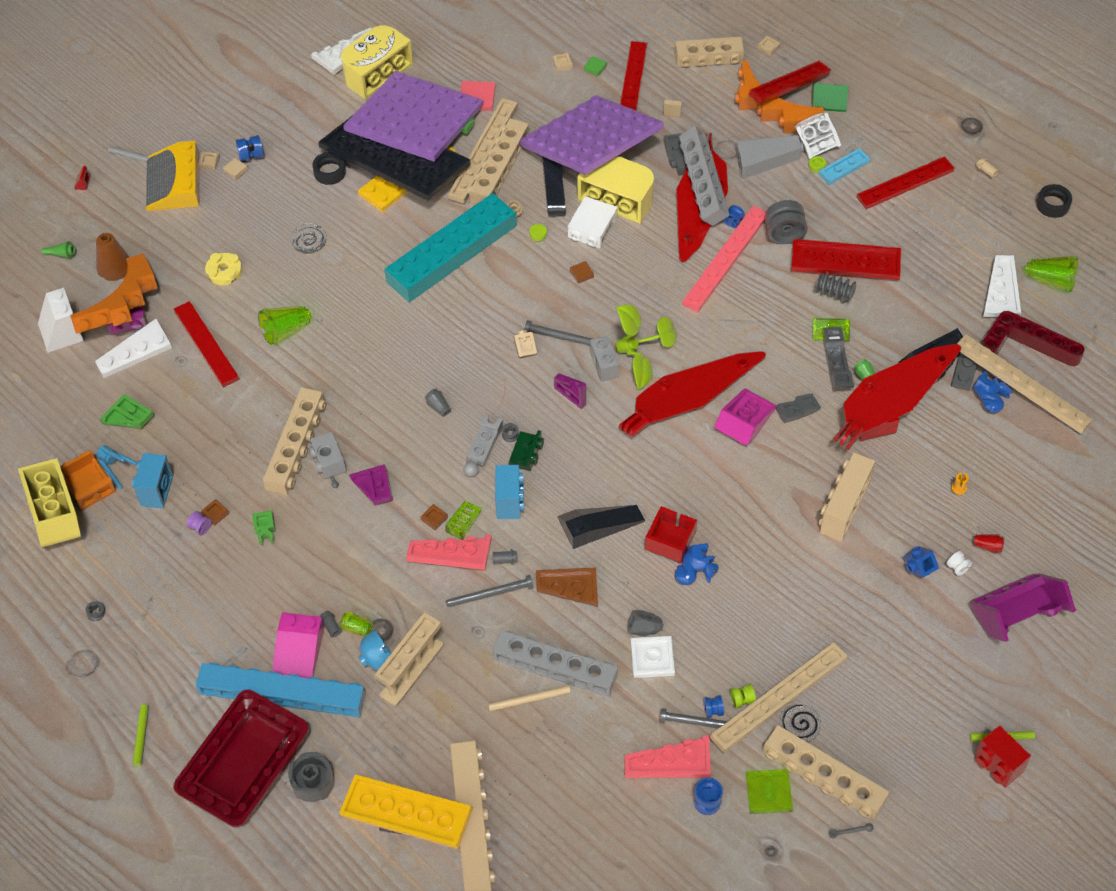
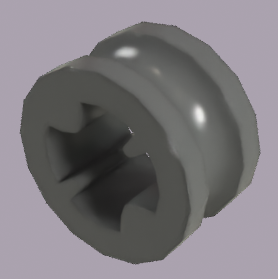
M514 423L505 424L502 427V438L506 442L517 440L519 435L517 425Z
M93 601L86 606V614L90 621H99L104 617L105 610L102 603ZM97 608L99 609V613L94 612L92 614V610H97Z

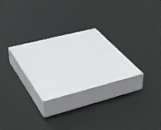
M671 636L631 638L633 678L675 676Z

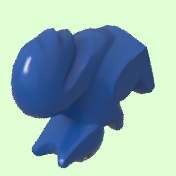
M986 371L982 373L973 388L983 400L984 407L993 413L1001 411L1004 407V401L1000 396L1009 399V394L1013 393L1007 383L1004 381L998 382V377L995 376L993 380L988 379Z
M708 543L688 547L687 552L683 556V565H678L675 570V579L680 584L690 585L695 582L697 572L699 571L704 572L707 582L710 583L711 578L718 572L719 566L712 563L715 556H706L709 547Z

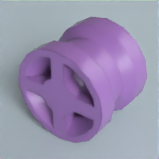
M195 511L188 518L186 525L190 529H195L197 534L203 535L209 530L212 520L207 516L204 517L200 511Z

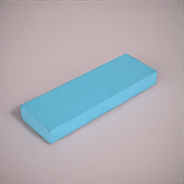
M858 148L819 170L818 175L831 185L870 163V158Z

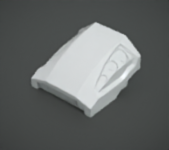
M826 112L809 117L794 126L809 160L831 148L841 146L836 130Z

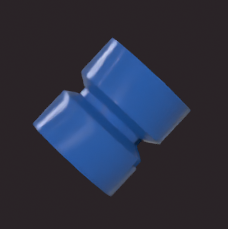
M259 135L252 136L249 140L245 138L235 140L241 162L248 161L251 157L254 159L264 157ZM248 145H253L255 151L250 152Z
M704 778L697 783L694 794V806L699 813L712 815L719 811L722 803L723 788L718 780Z

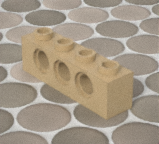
M742 37L675 41L677 67L742 63L744 48Z

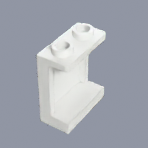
M585 196L568 225V237L574 241H580L589 246L600 248L602 246V238L609 225L617 220V207Z

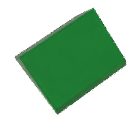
M813 83L812 107H823L824 111L846 112L849 86Z

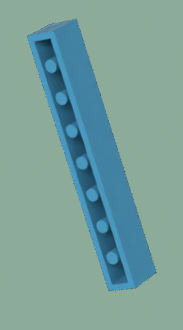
M202 663L195 684L200 695L235 699L241 691L249 689L282 707L358 718L361 716L366 696L364 686L357 683L344 684L337 680L323 681L316 677L302 678L296 674L282 675L275 671L268 673L254 668L249 670L240 669L234 665L229 667L220 666L217 663Z

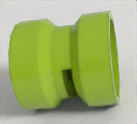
M752 684L744 685L743 688H730L731 700L735 709L742 707L744 704L751 705L756 701Z

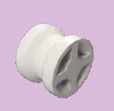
M958 551L949 558L946 564L949 568L955 570L957 576H961L971 567L972 561L966 559L962 551Z

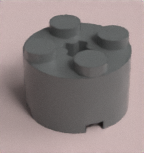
M306 752L299 755L300 757L295 761L293 760L288 770L289 781L296 797L307 802L326 799L334 786V776L330 763L323 755L317 752Z

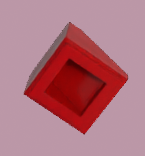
M86 166L82 167L77 176L74 186L75 190H86L88 187L90 175Z

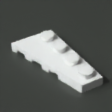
M370 27L352 35V38L349 40L343 39L338 41L339 44L333 47L329 45L323 48L324 51L313 52L311 57L334 75L343 69L342 51L372 28Z
M1013 255L995 256L983 317H998L1003 311H1011L1021 316Z
M154 319L95 362L103 378H106L172 347L157 319Z

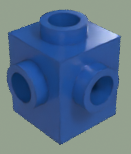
M918 546L912 548L908 554L904 555L906 568L912 574L925 577L939 569L932 550Z

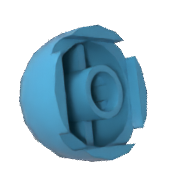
M376 629L363 637L360 642L359 649L362 654L358 656L364 667L369 665L371 669L378 671L391 655L389 649Z

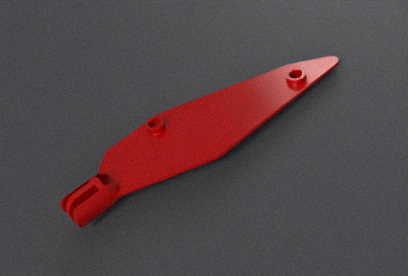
M709 133L708 143L724 197H726L728 193L727 163L713 151L712 133ZM688 167L676 188L679 260L682 262H686L701 247L711 227V224L704 222L700 217L701 212L696 203L697 198L692 189L693 184L688 175Z
M959 344L934 347L864 378L843 403L846 423L833 438V441L837 442L845 433L839 445L843 447L852 437L845 448L849 450L862 434L911 412L959 354L961 346Z
M758 351L734 354L661 377L636 397L635 412L619 424V429L633 438L651 423L704 407L766 357V353Z

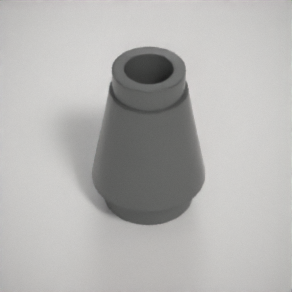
M432 389L425 396L426 403L444 417L451 412V408L441 391Z

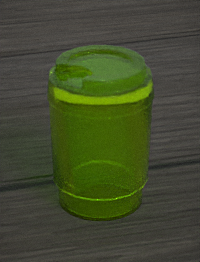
M345 612L340 621L341 629L364 637L371 632L373 622L353 612Z

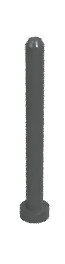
M529 320L526 321L524 330H527V333L532 331L590 345V340H592V338L534 325Z
M527 575L523 580L447 599L446 605L447 607H452L524 587L532 589V579L530 575Z
M661 708L659 723H665L666 720L720 728L728 721L666 712L667 709Z

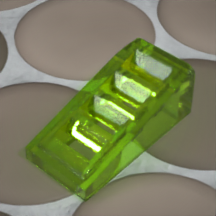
M464 501L445 525L446 533L461 540L464 539L481 513L482 508ZM466 508H469V509L473 510L474 512L471 513V512H469V511H467V510H465V509H466Z

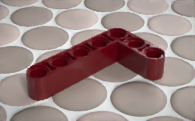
M1011 311L1000 313L982 344L998 355L1006 340L1010 338L1072 367L1080 364L1085 351L1082 344Z

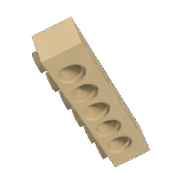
M510 118L507 124L503 125L502 133L500 136H497L494 148L490 149L488 158L484 160L480 173L476 174L474 184L469 187L470 203L477 204L491 193L497 196L523 148L520 145V141L529 134V123Z
M300 388L263 478L265 491L288 495L289 490L293 488L295 483L294 477L301 469V460L307 454V445L310 439L313 438V430L315 426H318L320 413L324 411L326 406V400H324L321 391Z
M777 725L764 745L763 753L769 760L777 761L784 765V768L789 772L799 774L807 783L817 785L825 794L835 796L842 804L855 808L865 818L875 820L888 799L890 793L888 790ZM789 749L792 751V753L786 754L783 752V750ZM807 760V761H809L811 764H810V765H804L801 761ZM825 771L829 776H822L820 772ZM843 782V783L847 784L848 787H847V788H843V787L839 786L838 783ZM857 794H864L867 799H861Z

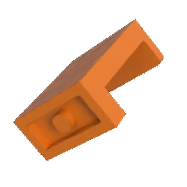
M91 450L81 453L78 457L60 466L67 489L81 511L116 492L109 476H106Z

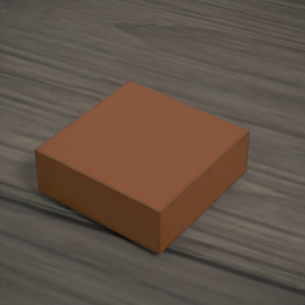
M586 261L570 267V272L578 284L594 277V273Z
M216 499L201 510L203 516L209 517L214 526L229 515L228 509Z
M432 504L420 519L436 531L448 519V514Z

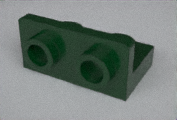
M537 430L536 435L522 431L519 432L509 459V465H519V469L532 470L533 465H536L538 462V450L542 449L544 445L542 431Z

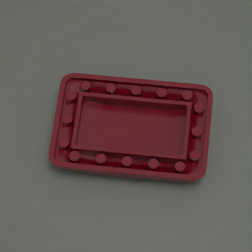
M252 690L241 691L176 778L173 784L175 793L233 828L243 826L269 793L309 733L308 723Z

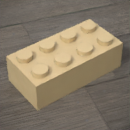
M854 452L850 459H846L843 465V473H839L835 483L837 485L835 489L832 488L829 494L828 504L825 503L822 508V516L819 521L821 534L841 542L843 541L870 484L875 460Z

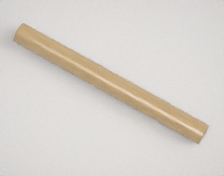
M569 685L488 703V707L491 712L569 694L571 691Z

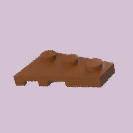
M596 568L536 570L537 592L598 607Z

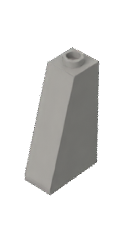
M799 136L737 141L736 156L741 179L800 160L801 152H803V143L800 142Z

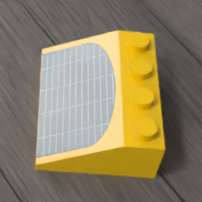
M196 141L177 142L149 155L146 176V211L198 207L199 153Z

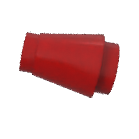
M976 534L974 546L996 554L997 552L1002 553L1004 537L1000 536V534Z

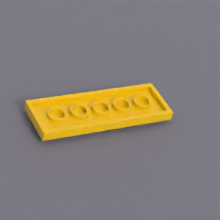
M448 145L447 149L456 152L454 148ZM375 176L358 190V195L383 213L409 191Z
M355 774L339 814L344 818L458 849L473 808L467 804Z

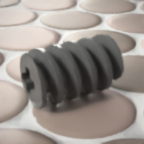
M827 271L825 275L820 274L815 292H819L822 289L823 295L828 292L829 297H833L835 294L837 300L842 297L843 302L849 299L850 303L856 289V282L854 281L852 285H849V279H847L843 283V277L841 276L836 280V274L829 278V272Z

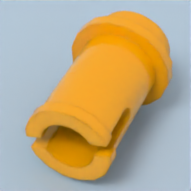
M962 472L956 475V480L951 486L952 491L956 495H962L967 491L969 477L966 473H964L963 477H961Z

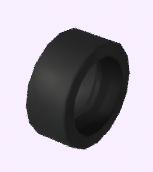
M330 152L319 154L312 163L314 177L321 184L333 185L339 183L346 175L344 159ZM326 164L339 166L336 171L331 173L319 170Z
M1046 185L1038 194L1036 206L1043 215L1059 218L1066 215L1070 210L1072 195L1066 187L1061 185ZM1049 196L1057 197L1064 204L1060 206L1051 205L1044 198Z

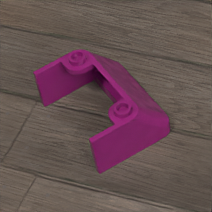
M1040 573L1028 575L970 601L973 612L988 635L1004 642L1009 641L1007 636L1009 626L1036 614L1042 613L1047 614V616H1054L1062 609L1069 612L1076 611L1067 580Z

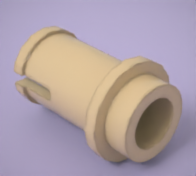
M981 158L976 164L979 171L982 170L992 179L999 173V169L989 163L987 158Z

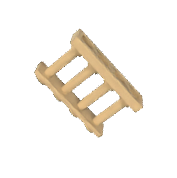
M424 612L375 673V679L386 685L379 694L381 699L396 707L444 645L434 635L442 626L440 621Z

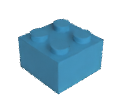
M143 453L142 459L137 464V475L132 480V487L135 489L136 498L139 499L141 506L164 509L173 479V473L167 456Z
M495 465L497 519H520V511H524L523 472H519V465Z

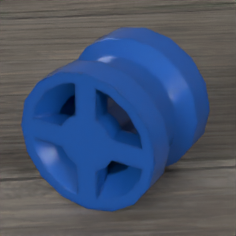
M732 205L728 209L730 215L723 219V221L729 227L736 228L744 218L745 212L739 206Z
M716 695L715 698H703L707 718H711L713 715L724 716L721 695Z

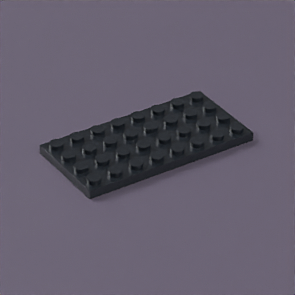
M350 118L318 141L319 148L427 201L470 166V159L447 148L435 161H431L344 131V124Z

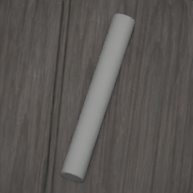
M112 146L109 147V153L146 163L149 159L146 155Z

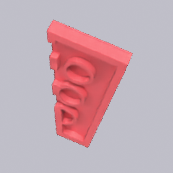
M484 535L485 538L469 536L462 540L447 538L445 541H437L436 539L410 541L406 559L408 562L485 570L492 536Z
M709 735L702 736L701 739L685 740L683 743L672 746L669 744L659 749H648L625 755V778L711 777Z

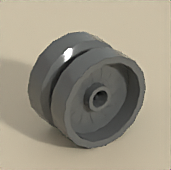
M782 200L774 203L766 210L765 220L771 241L782 245L792 244L793 239H802L806 235L808 227L804 209L797 201Z

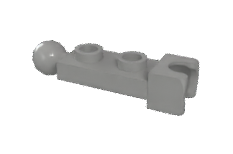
M484 415L479 430L466 455L468 463L464 466V472L467 476H476L479 471L478 465H485L495 441L502 431L503 421L501 418H498L495 423L491 424L488 421L489 415Z

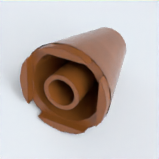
M100 234L96 239V270L98 275L108 281L123 279L127 273L128 264L126 258H129V255L112 234Z

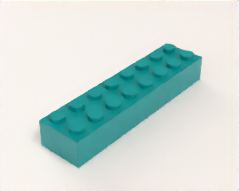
M491 193L384 268L386 282L410 303L517 226L516 212L494 193Z

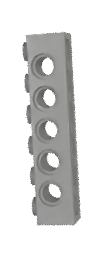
M693 126L679 136L680 147L685 156L684 161L689 170L688 175L693 184L692 189L696 194V203L701 212L700 217L704 222L714 226L730 214L706 133L697 126Z
M501 630L492 651L494 661L610 697L618 676V667L610 662H600L591 656L578 655L569 649H559L553 644L537 642L534 638H525L512 631L506 632ZM521 648L520 651H514L513 649ZM534 654H540L541 656H540V657H533L532 655H534ZM553 660H559V661H560V662L557 663V664L552 663ZM578 666L579 669L573 670L571 667ZM593 672L599 673L598 676H592L590 674Z

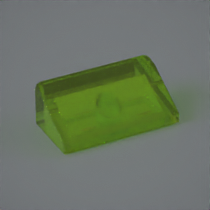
M813 318L812 341H824L823 328L842 327L845 342L850 341V319Z

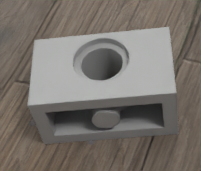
M604 336L590 340V354L600 381L619 378V364L609 337Z
M332 432L310 439L312 447H309L311 457L312 459L316 458V469L318 473L322 472L324 479L346 472L344 459Z

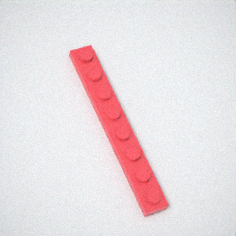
M754 205L684 298L683 306L696 312L701 310L766 221L765 210Z

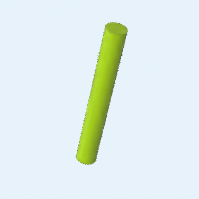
M140 705L133 757L134 766H140L142 762L148 705Z
M1034 731L1008 732L1015 740L1035 739ZM991 732L970 733V741H981Z

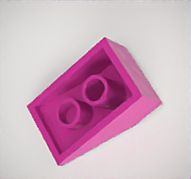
M744 388L721 410L714 428L736 439L737 442L748 446L773 414L777 405Z
M281 613L272 671L282 675L296 674L302 678L314 677L325 629L322 617Z

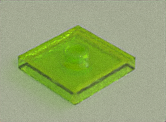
M788 769L745 772L749 814L793 812Z

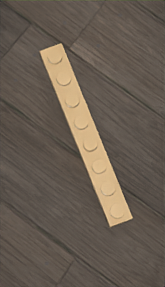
M504 98L500 100L468 158L470 159V166L458 175L448 193V199L465 204L469 196L468 190L470 185L474 184L476 174L480 173L484 160H487L490 149L494 148L497 136H500L502 133L503 125L507 124L508 120L513 117L518 108L517 102Z
M965 335L957 343L961 346L960 352L1079 433L1082 434L1093 420L968 335Z
M833 642L713 732L710 739L723 753H726L847 660L848 656Z

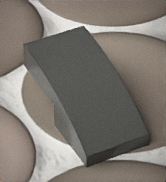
M812 393L797 396L794 401L780 403L776 407L784 423L806 417L821 409Z

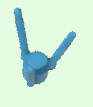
M107 445L101 446L97 451V457L100 459L99 464L104 467L118 488L122 489V485L107 464H113L116 459L122 462L127 461L133 465H137V462L118 453L116 450H112Z

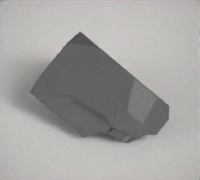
M632 610L628 619L627 630L632 634L647 636L660 632L664 624L662 619L653 613L643 610Z

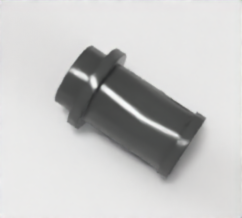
M513 549L492 553L493 564L511 563V565H514V563L518 562L517 551H513Z
M330 611L323 612L320 617H322L323 624L330 637H336L341 634L342 630L334 619V613Z

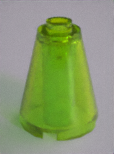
M1077 256L1031 259L1026 264L1025 273H1028L1030 278L1066 292H1072L1076 281L1074 278L1078 271Z
M305 306L265 308L258 312L259 326L264 328L265 333L263 337L270 345L278 343L309 324L312 318L310 310L306 309Z

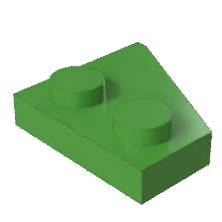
M123 394L100 418V421L106 425L142 428L154 414L150 409Z

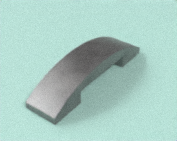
M842 327L823 328L827 365L834 388H854L852 373L848 367L844 348L845 340Z

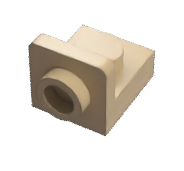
M527 330L517 332V335L513 337V342H515L518 357L536 355L537 349L533 333H527Z

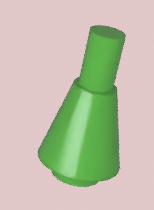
M71 241L53 247L42 248L43 255L53 254L69 259L75 255L76 251Z

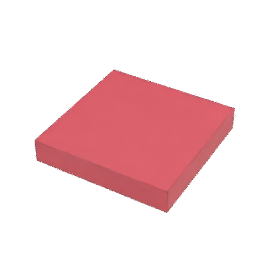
M462 81L461 93L484 100V105L480 110H493L495 82Z

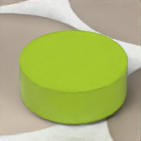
M814 156L809 160V169L814 173H819V170L826 167V160L823 157Z
M542 224L532 225L529 229L530 238L534 241H543L547 237V228Z

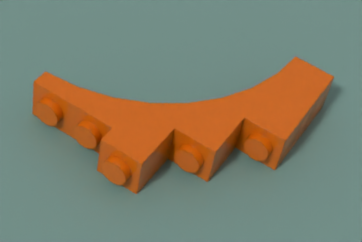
M742 61L741 68H738V78H741L740 86H738V93H735V103H738L739 110L757 109V115H760L761 122L779 121V127L782 126L783 133H798L794 126L809 117L824 112L823 107L797 105L779 97L759 104L749 96L750 89L761 85L753 75L749 61Z
M144 253L126 258L128 264L127 274L114 292L99 303L70 315L76 334L110 323L117 326L132 321L129 309L145 305L142 293L158 289L154 274Z

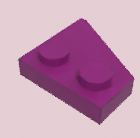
M557 374L554 377V389L580 409L586 406V384L563 374Z
M385 464L349 475L352 482L374 505L393 500Z

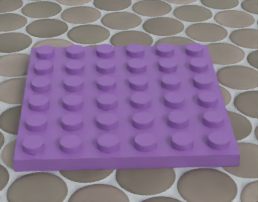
M395 71L344 124V131L435 161L482 108L484 100Z
M593 96L585 103H581L576 108L565 112L559 118H555L552 122L539 127L533 133L527 134L521 139L520 145L586 175L663 129L664 124L663 121L600 96Z

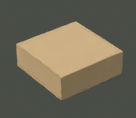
M766 36L757 45V50L771 56L780 47V42Z
M569 53L552 56L556 71L573 68Z
M665 100L664 116L680 117L682 101Z
M202 151L198 163L199 168L216 170L220 158L219 153Z
M236 158L223 167L224 173L235 180L248 170L247 165Z

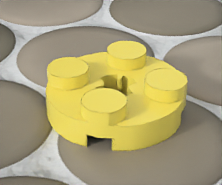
M213 253L206 263L205 271L207 277L214 284L228 285L232 283V280L238 279L241 276L242 266L236 254ZM222 267H227L225 271H221Z

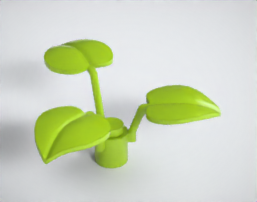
M632 305L618 306L615 309L620 316L623 330L627 336L617 340L616 349L620 354L635 355L633 358L637 390L642 389L651 381L653 369L648 358H643V354L633 351L638 348V343L661 338L663 347H672L676 342L677 333L671 319L661 317L657 323L659 335L637 340L632 336L639 332L638 327L641 325L639 311Z

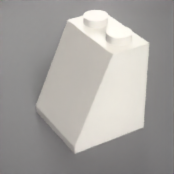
M64 288L46 293L38 321L48 353L83 341L81 333H75L70 317L74 312Z

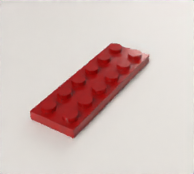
M793 239L791 271L825 274L828 271L830 275L900 280L901 248Z

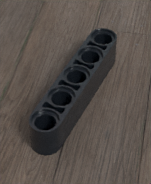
M542 156L548 216L566 215L561 164Z

